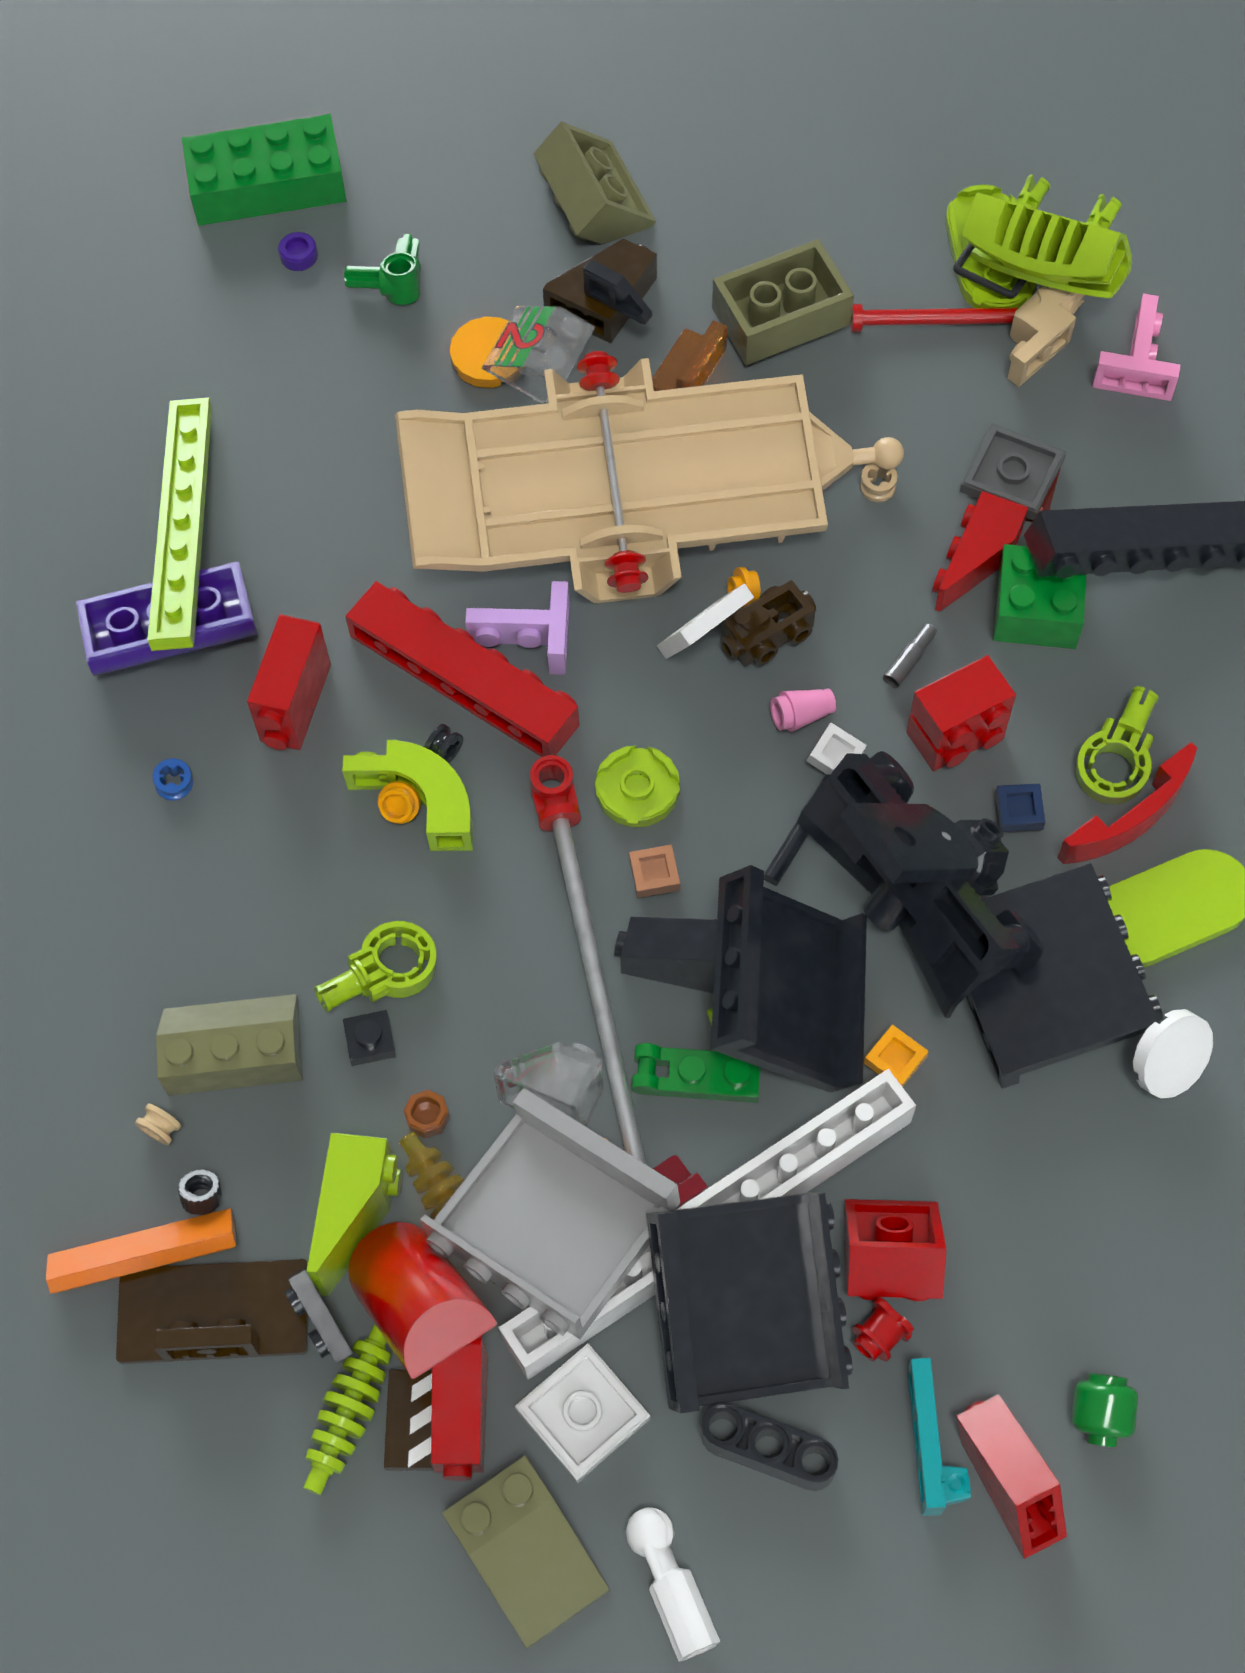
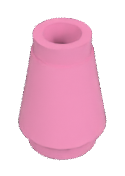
M829 688L823 690L781 691L778 697H774L770 701L771 716L778 730L787 729L789 732H794L828 714L835 713V696Z

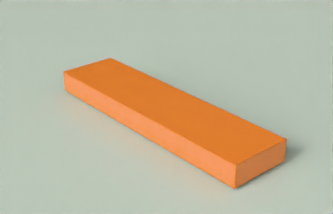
M229 1208L48 1254L46 1282L50 1294L234 1248L236 1246V1231L232 1210Z

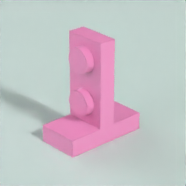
M1143 293L1136 316L1130 356L1101 351L1092 388L1171 401L1179 378L1180 364L1157 361L1158 345L1151 344L1152 336H1159L1163 313L1156 312L1159 296Z

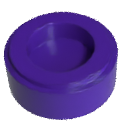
M303 232L290 233L283 237L278 245L281 263L289 270L303 271L313 266L317 261L318 251L316 242L309 234Z

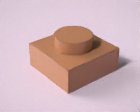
M672 844L629 852V861L637 898L680 891V880Z

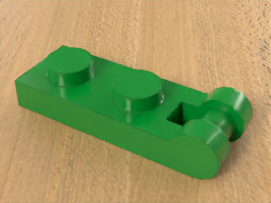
M641 1043L635 1046L634 1061L638 1063L637 1074L632 1077L631 1090L634 1093L652 1096L758 1103L760 1067L717 1051L666 1048L651 1043ZM656 1066L669 1067V1078L656 1076Z

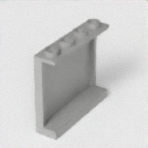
M523 1088L513 1101L516 1115L436 1218L433 1220L425 1214L421 1218V1223L428 1237L425 1241L445 1258L453 1254L465 1262L463 1265L464 1269L478 1281L486 1284L490 1279L504 1288L501 1291L502 1294L515 1306L525 1309L529 1305L541 1313L540 1319L557 1334L564 1336L568 1331L578 1339H581L650 1245L646 1213L675 1210L680 1204L678 1186L659 1172Z

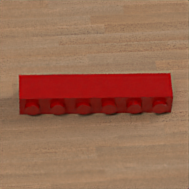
M375 581L345 616L351 638L540 757L557 755L580 726L578 705L570 695L560 690L555 692L548 688L533 672L527 669L519 670L511 665L502 653L493 648L487 650L475 642L474 638L467 631L461 628L453 629L442 622L441 618L433 610L427 607L421 609L411 603L407 596L395 587L387 588L378 581Z

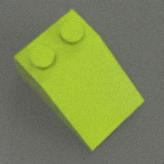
M331 1133L307 1266V1273L319 1295L329 1296L349 1269L352 1253L358 1243L381 1224L390 1211L392 1196L399 1197L403 1172L402 1169L397 1168L398 1156L392 1154L387 1138Z

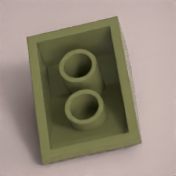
M526 1456L442 1512L449 1527L527 1649L610 1591Z

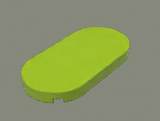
M984 184L969 186L957 193V197L947 207L945 219L954 264L969 244L968 239L962 235V231L976 193L1013 203L1017 201L1015 197L1011 194L1008 197L1006 194L1001 193V188ZM970 256L962 266V268L1009 290H1012L1019 279L988 267ZM956 273L963 298L974 308H1020L1034 295L1037 285L1036 283L1026 281L1016 297L1007 298Z
M1195 850L1109 886L1112 900L1108 901L1114 916L1118 914L1122 916L1129 936L1125 943L1131 955L1137 954L1144 968L1226 934L1237 928L1245 918V867L1232 856L1217 850Z

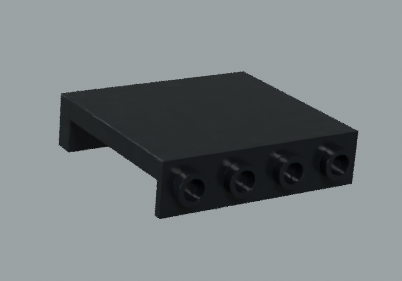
M1092 863L982 899L995 917L1004 910H1012L1017 913L1033 929L1044 948L1043 956L1037 966L1027 974L1019 975L1015 968L1002 969L998 974L981 983L966 996L1002 1089L1018 1084L1021 1074L1143 1034L1154 1022L1160 1024L1159 1021L1163 1020L1162 1009L1155 994L1148 995L1142 980L1146 979V974L1141 959L1137 954L1131 955L1125 943V940L1129 939L1125 922L1120 914L1114 916L1108 901L1112 900L1109 885L1103 875L1097 877Z
M752 865L719 877L710 1049L830 1093L863 1084L866 914L861 913L841 920L763 887L764 870Z
M809 1192L646 1213L669 1409L681 1414L700 1411V1406L827 1387L849 1389L848 1375L852 1374L853 1363L850 1350L847 1346H844L842 1327L846 1325L847 1315L845 1304L842 1298H838L836 1278L840 1277L841 1266L837 1251L832 1249L830 1230L834 1228L835 1218L832 1205L829 1201H826L825 1193Z

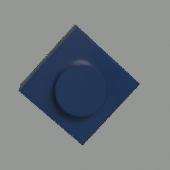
M1040 784L997 786L995 797L999 827L1003 832L1044 829L1046 821Z

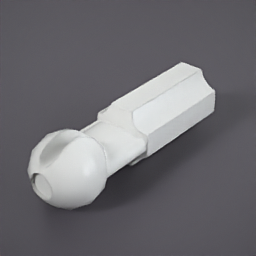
M646 1507L635 1512L628 1520L626 1527L627 1542L633 1552L646 1557L655 1579L649 1591L678 1661L688 1660L714 1648L720 1642V1639L693 1575L689 1569L679 1568L670 1547L675 1534L672 1521L666 1513L656 1508Z

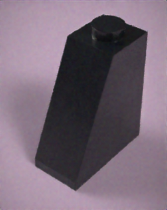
M631 917L627 932L619 931L615 945L614 956L620 957L621 974L713 993L717 919Z

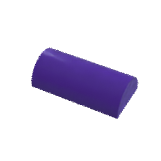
M239 561L200 570L193 648L151 651L148 643V629L153 582L76 601L86 660L93 676L258 635Z

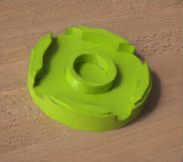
M636 745L625 746L610 753L600 764L595 780L596 800L604 814L618 824L632 828L651 826L664 820L676 806L680 794L678 770L672 760L658 749L648 746L647 749L636 748Z

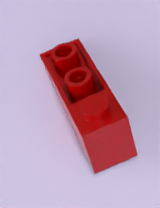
M984 491L981 492L976 506L971 504L967 506L961 522V527L965 528V531L961 538L954 536L946 559L951 561L947 570L939 569L932 587V592L938 594L935 610L941 612L998 570L1004 544L1017 545L1024 528L1029 507Z

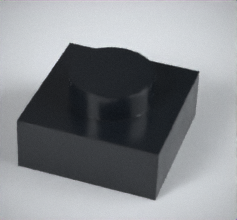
M387 1010L343 1019L352 1066L396 1057Z

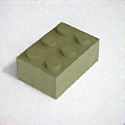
M819 239L713 279L712 309L745 365L752 364L851 325L854 295Z

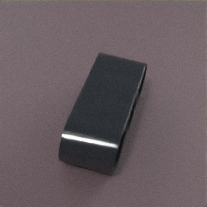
M726 1403L713 1405L705 1412L702 1418V1443L709 1452L716 1456L811 1491L824 1489L832 1482L839 1460L837 1451L831 1443L820 1437ZM719 1419L728 1420L735 1426L736 1434L730 1440H717L710 1433L709 1427L711 1424ZM765 1436L774 1437L782 1446L781 1454L774 1458L763 1457L756 1450L755 1443L757 1440ZM812 1453L821 1455L827 1461L828 1471L819 1476L807 1473L802 1466L801 1460L803 1457Z

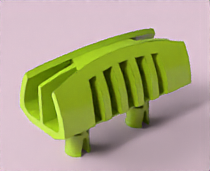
M1033 174L1027 177L1026 183L1017 201L1014 203L976 193L962 231V235L968 239V243L975 247L970 256L974 260L1029 282L1068 292L1110 299L1117 293L1129 275L1132 253L1127 235L1109 230L1122 207L1121 202L1117 198L1112 197L1107 204L1104 194H1100L1087 222H1080L1038 210L1050 189V183L1041 177L1036 184Z

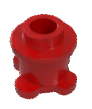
M878 1297L874 1301L875 1307L872 1309L873 1313L862 1325L856 1324L852 1328L856 1336L853 1344L868 1360L874 1362L879 1358L887 1362L891 1358L890 1351L900 1340L909 1341L914 1327L905 1317L896 1312L887 1301Z

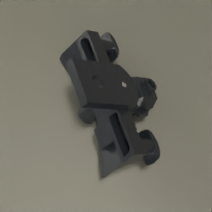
M884 751L877 752L871 758L867 754L847 753L801 811L797 823L871 893V896L863 905V910L872 923L889 931L894 930L899 924L944 1017L950 1018L957 1005L972 990L998 974L1002 969L1015 968L1019 975H1025L1034 969L1043 956L1044 948L1033 929L1012 910H1004L995 917L991 913V909L986 907V902L980 899L982 895L995 894L998 890L997 880L1003 875L1009 851L1001 842L1003 837L1002 829L995 822L987 818L952 822L948 817L927 804H908L914 792V785L907 772L892 756Z

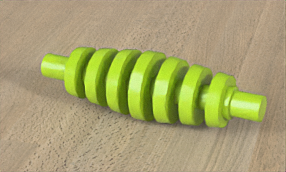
M375 1323L368 1339L364 1341L356 1340L351 1349L360 1356L359 1359L347 1357L341 1366L351 1373L352 1376L336 1374L331 1383L334 1387L343 1391L344 1394L326 1391L322 1400L323 1403L335 1409L336 1413L319 1410L317 1421L329 1429L327 1432L319 1429L313 1430L311 1440L321 1447L319 1451L308 1448L305 1457L311 1463V1470L303 1489L321 1496L329 1475L332 1476L333 1472L341 1474L346 1466L344 1462L337 1459L338 1454L350 1457L354 1452L356 1446L346 1441V1436L361 1439L366 1431L363 1426L353 1421L354 1417L371 1422L375 1411L361 1403L363 1399L371 1403H378L380 1392L370 1386L369 1382L376 1384L384 1383L386 1373L376 1366L377 1364L387 1366L391 1359V1354L386 1351L387 1348L385 1347L387 1341Z

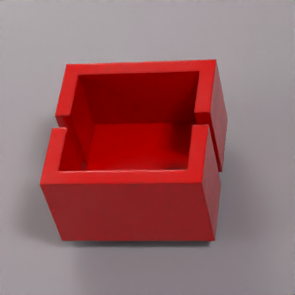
M986 655L915 691L911 706L912 714L909 716L906 733L933 772L944 766L948 768L957 766L968 757L969 753L981 747L989 749L1003 740L1016 693L989 655Z

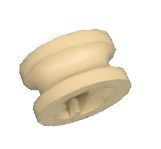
M875 463L867 464L862 470L860 490L863 496L873 502H884L890 499L896 490L898 478L896 469L885 470L879 468ZM878 477L885 479V482L882 481L879 486L872 484Z
M148 1103L144 1108L146 1111L145 1117H138L134 1124L154 1140L168 1146L172 1141L170 1138L171 1132L179 1131L182 1125L164 1110Z

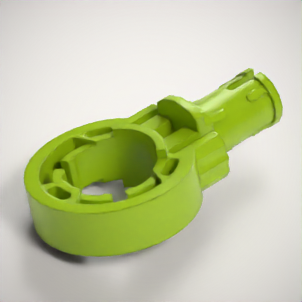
M1140 686L1133 687L1131 696L1112 738L1107 739L1115 719L1107 718L1101 731L1090 736L1082 745L1076 759L1075 774L1081 789L1092 799L1104 804H1122L1134 799L1144 789L1152 768L1149 749L1154 737L1147 733L1140 750L1137 752L1135 748L1154 705L1159 699L1158 695L1152 690H1149L1144 703L1141 705L1139 702L1145 688ZM1108 752L1122 755L1132 766V775H1130L1127 784L1130 786L1134 782L1136 775L1141 778L1140 781L1132 788L1125 790L1127 785L1125 781L1112 783L1100 778L1096 773V769H1092L1095 757L1101 753ZM1085 755L1091 756L1087 769H1090L1088 775L1084 766Z
M391 921L379 925L367 935L362 944V949L347 956L348 971L321 985L314 986L317 1000L320 1004L324 1002L322 1008L325 1012H329L358 995L362 997L369 996L370 1001L374 1002L384 996L404 998L419 993L429 985L435 974L436 947L433 939L423 928L410 922ZM396 937H401V945L411 948L417 955L418 968L413 967L411 971L403 974L394 973L393 970L386 968L380 962L379 956L387 947L396 945ZM424 960H429L427 967L422 972Z

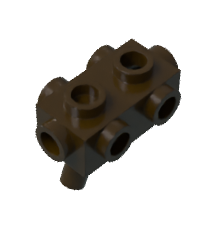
M792 580L780 587L772 586L761 594L759 599L745 607L742 606L723 620V638L720 639L723 651L732 661L739 658L745 667L754 661L758 665L768 663L776 656L778 647L788 641L793 645H797L810 636L816 612L813 598L807 591H800Z

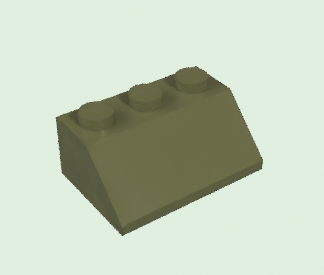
M561 121L533 153L541 168V176L550 184L555 194V202L565 212L570 222V230L579 239H588L603 245L651 228L656 223L654 216L612 141Z
M297 994L163 1009L156 1034L157 1078L168 1096L303 1081Z

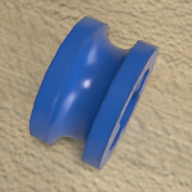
M175 758L165 759L154 768L153 782L157 793L162 798L172 801L179 800L187 796L191 791L193 785L191 771L182 760ZM168 774L174 777L179 775L181 784L177 786L172 782L167 784L165 776Z

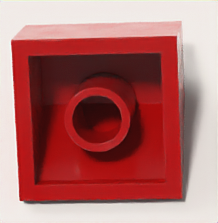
M845 1199V1277L847 1296H858L865 1300H876L878 1297L907 1298L911 1301H925L929 1298L943 1299L946 1243L938 1202Z

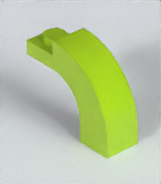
M387 740L386 755H378L368 751L359 752L356 755H343L342 771L348 790H382L388 783L393 781L409 783L417 790L422 804L427 809L426 834L430 851H473V821L465 786L456 771L438 754L414 743Z

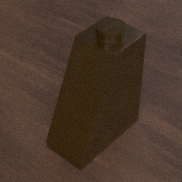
M621 239L546 283L543 287L544 306L555 307L550 316L608 343L613 342L629 317L584 293L583 268L590 259L623 275L643 299L657 279V253L652 252L644 245L634 244L626 239Z

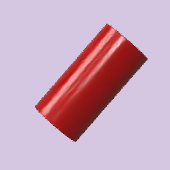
M394 1222L372 1230L358 1243L349 1262L348 1276L356 1297L411 1379H415L494 1328L497 1322L449 1259L426 1243L425 1240L428 1237L425 1230L411 1223Z

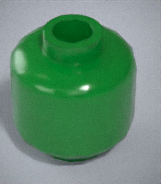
M1089 1373L1088 1380H1083L1076 1385L1072 1425L1078 1431L1088 1434L1087 1443L1117 1447V1438H1128L1134 1434L1136 1429L1138 1393L1134 1388L1127 1386L1128 1378Z

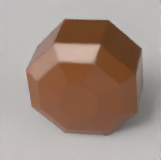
M428 1089L411 1095L403 1110L410 1132L425 1139L443 1133L450 1119L444 1097Z

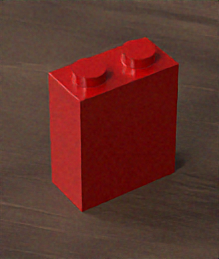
M279 614L249 694L247 703L259 739L273 749L285 750L286 748L301 750L330 670L331 662L321 624L318 622Z

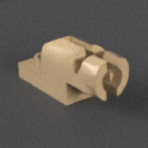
M1043 286L1036 290V293L1015 311L1010 337L1017 345L1009 356L1011 364L1007 379L1020 387L1070 342L1077 318L1073 314L1085 302L1082 300L1085 295Z

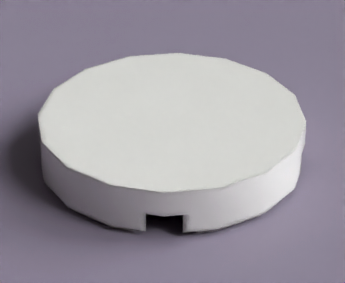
M1186 1009L1168 1012L1165 1014L1168 1018L1161 1024L1154 1022L1146 1029L1136 1048L1133 1059V1069L1139 1077V1080L1136 1081L1141 1088L1161 1099L1172 1098L1188 1090L1200 1078L1212 1052L1213 1032L1208 1022Z

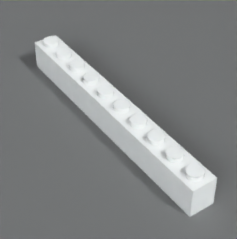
M887 1069L678 1209L807 1193L910 1124L916 1104L891 1071ZM650 1245L581 1339H578L568 1331L564 1336L557 1334L540 1319L542 1314L532 1307L527 1308L499 1327L502 1342L527 1380L656 1295Z

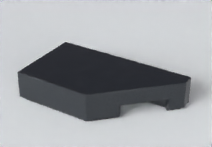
M590 259L583 268L584 293L645 325L652 317V311L623 275Z

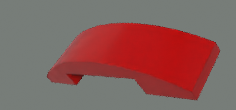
M1190 742L1161 764L1152 783L1156 791L1112 825L1107 827L1095 815L1065 838L1057 857L1062 864H1070L1102 857L1119 850L1147 832L1159 821L1175 801L1194 761L1197 747Z

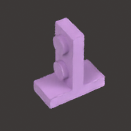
M552 581L550 610L466 608V629L476 643L485 647H493L498 644H518L526 648L548 645L549 674L566 675L570 610L568 582Z

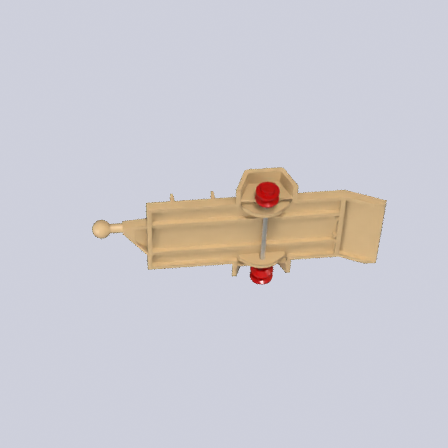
M604 351L590 352L584 356V359L578 362L577 370L586 376L576 383H568L553 369L544 370L548 404L469 413L408 410L395 414L413 569L484 572L570 561L574 590L593 603L660 596L682 578L678 556L679 548L709 545V550L713 551L716 544L772 537H777L778 543H780L788 535L826 531L828 521L823 490L850 471L855 465L875 463L879 468L890 470L900 465L904 458L902 444L892 437L879 439L873 447L852 449L847 442L809 412L803 374L654 391L649 358L640 359L624 377L619 378L616 373L610 372L617 366V359Z

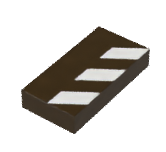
M389 1370L384 1453L385 1470L434 1471L431 1465L432 1370H427L415 1379H411L406 1370Z

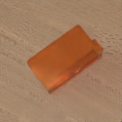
M713 320L704 335L684 329L652 378L654 391L704 386L726 351L727 326Z

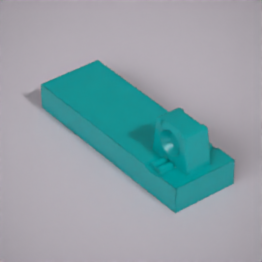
M931 1358L911 1359L907 1368L921 1513L922 1516L942 1515L947 1507L946 1505L965 1502L971 1498L970 1479L967 1468L942 1466Z

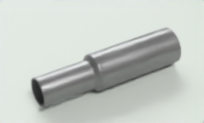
M925 624L914 640L903 649L883 676L886 684L893 688H898L924 654V649L936 635L937 629L933 625Z

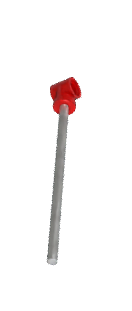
M547 755L539 758L530 770L531 798L535 805L539 827L545 831H554L625 1152L647 1165L571 832V827L578 824L581 820L573 783V770L564 758L556 755ZM549 779L561 782L555 788H548L542 783Z

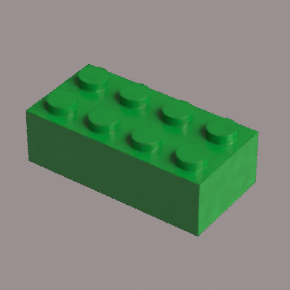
M331 113L181 137L189 193L198 226L347 202Z

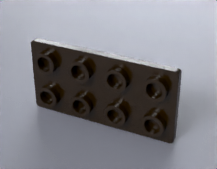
M305 1259L160 1266L120 1276L116 1360L120 1364L306 1354L308 1351V1314L306 1312L298 1317L284 1292L292 1287L287 1277L302 1268L307 1272V1261Z

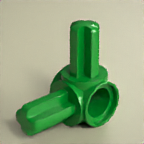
M409 233L404 234L403 238L397 241L395 253L385 257L381 261L380 267H345V286L349 288L380 289L382 296H387L390 302L397 305L413 303L420 296L419 276L421 265L417 259L420 247L419 240L412 238Z

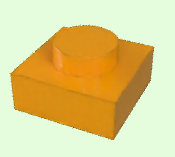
M892 1024L867 1054L864 1064L878 1075L889 1069L903 1087L927 1058L929 1051Z

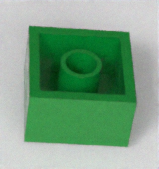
M1004 544L997 573L993 641L1076 649L1084 626L1087 574L1073 575L1068 578H1058L1057 576L1038 577L1028 546Z

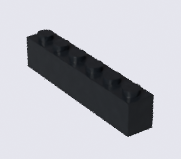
M1245 501L1042 510L1025 532L1024 538L1038 577L1057 576L1058 578H1068L1073 575L1082 574L1104 576L1116 572L1140 574L1151 570L1176 572L1186 568L1212 570L1221 566L1238 565L1241 568H1245Z

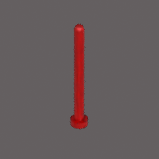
M853 304L850 329L851 332H861L863 326L1012 324L1015 311L1019 308L863 310L862 304Z

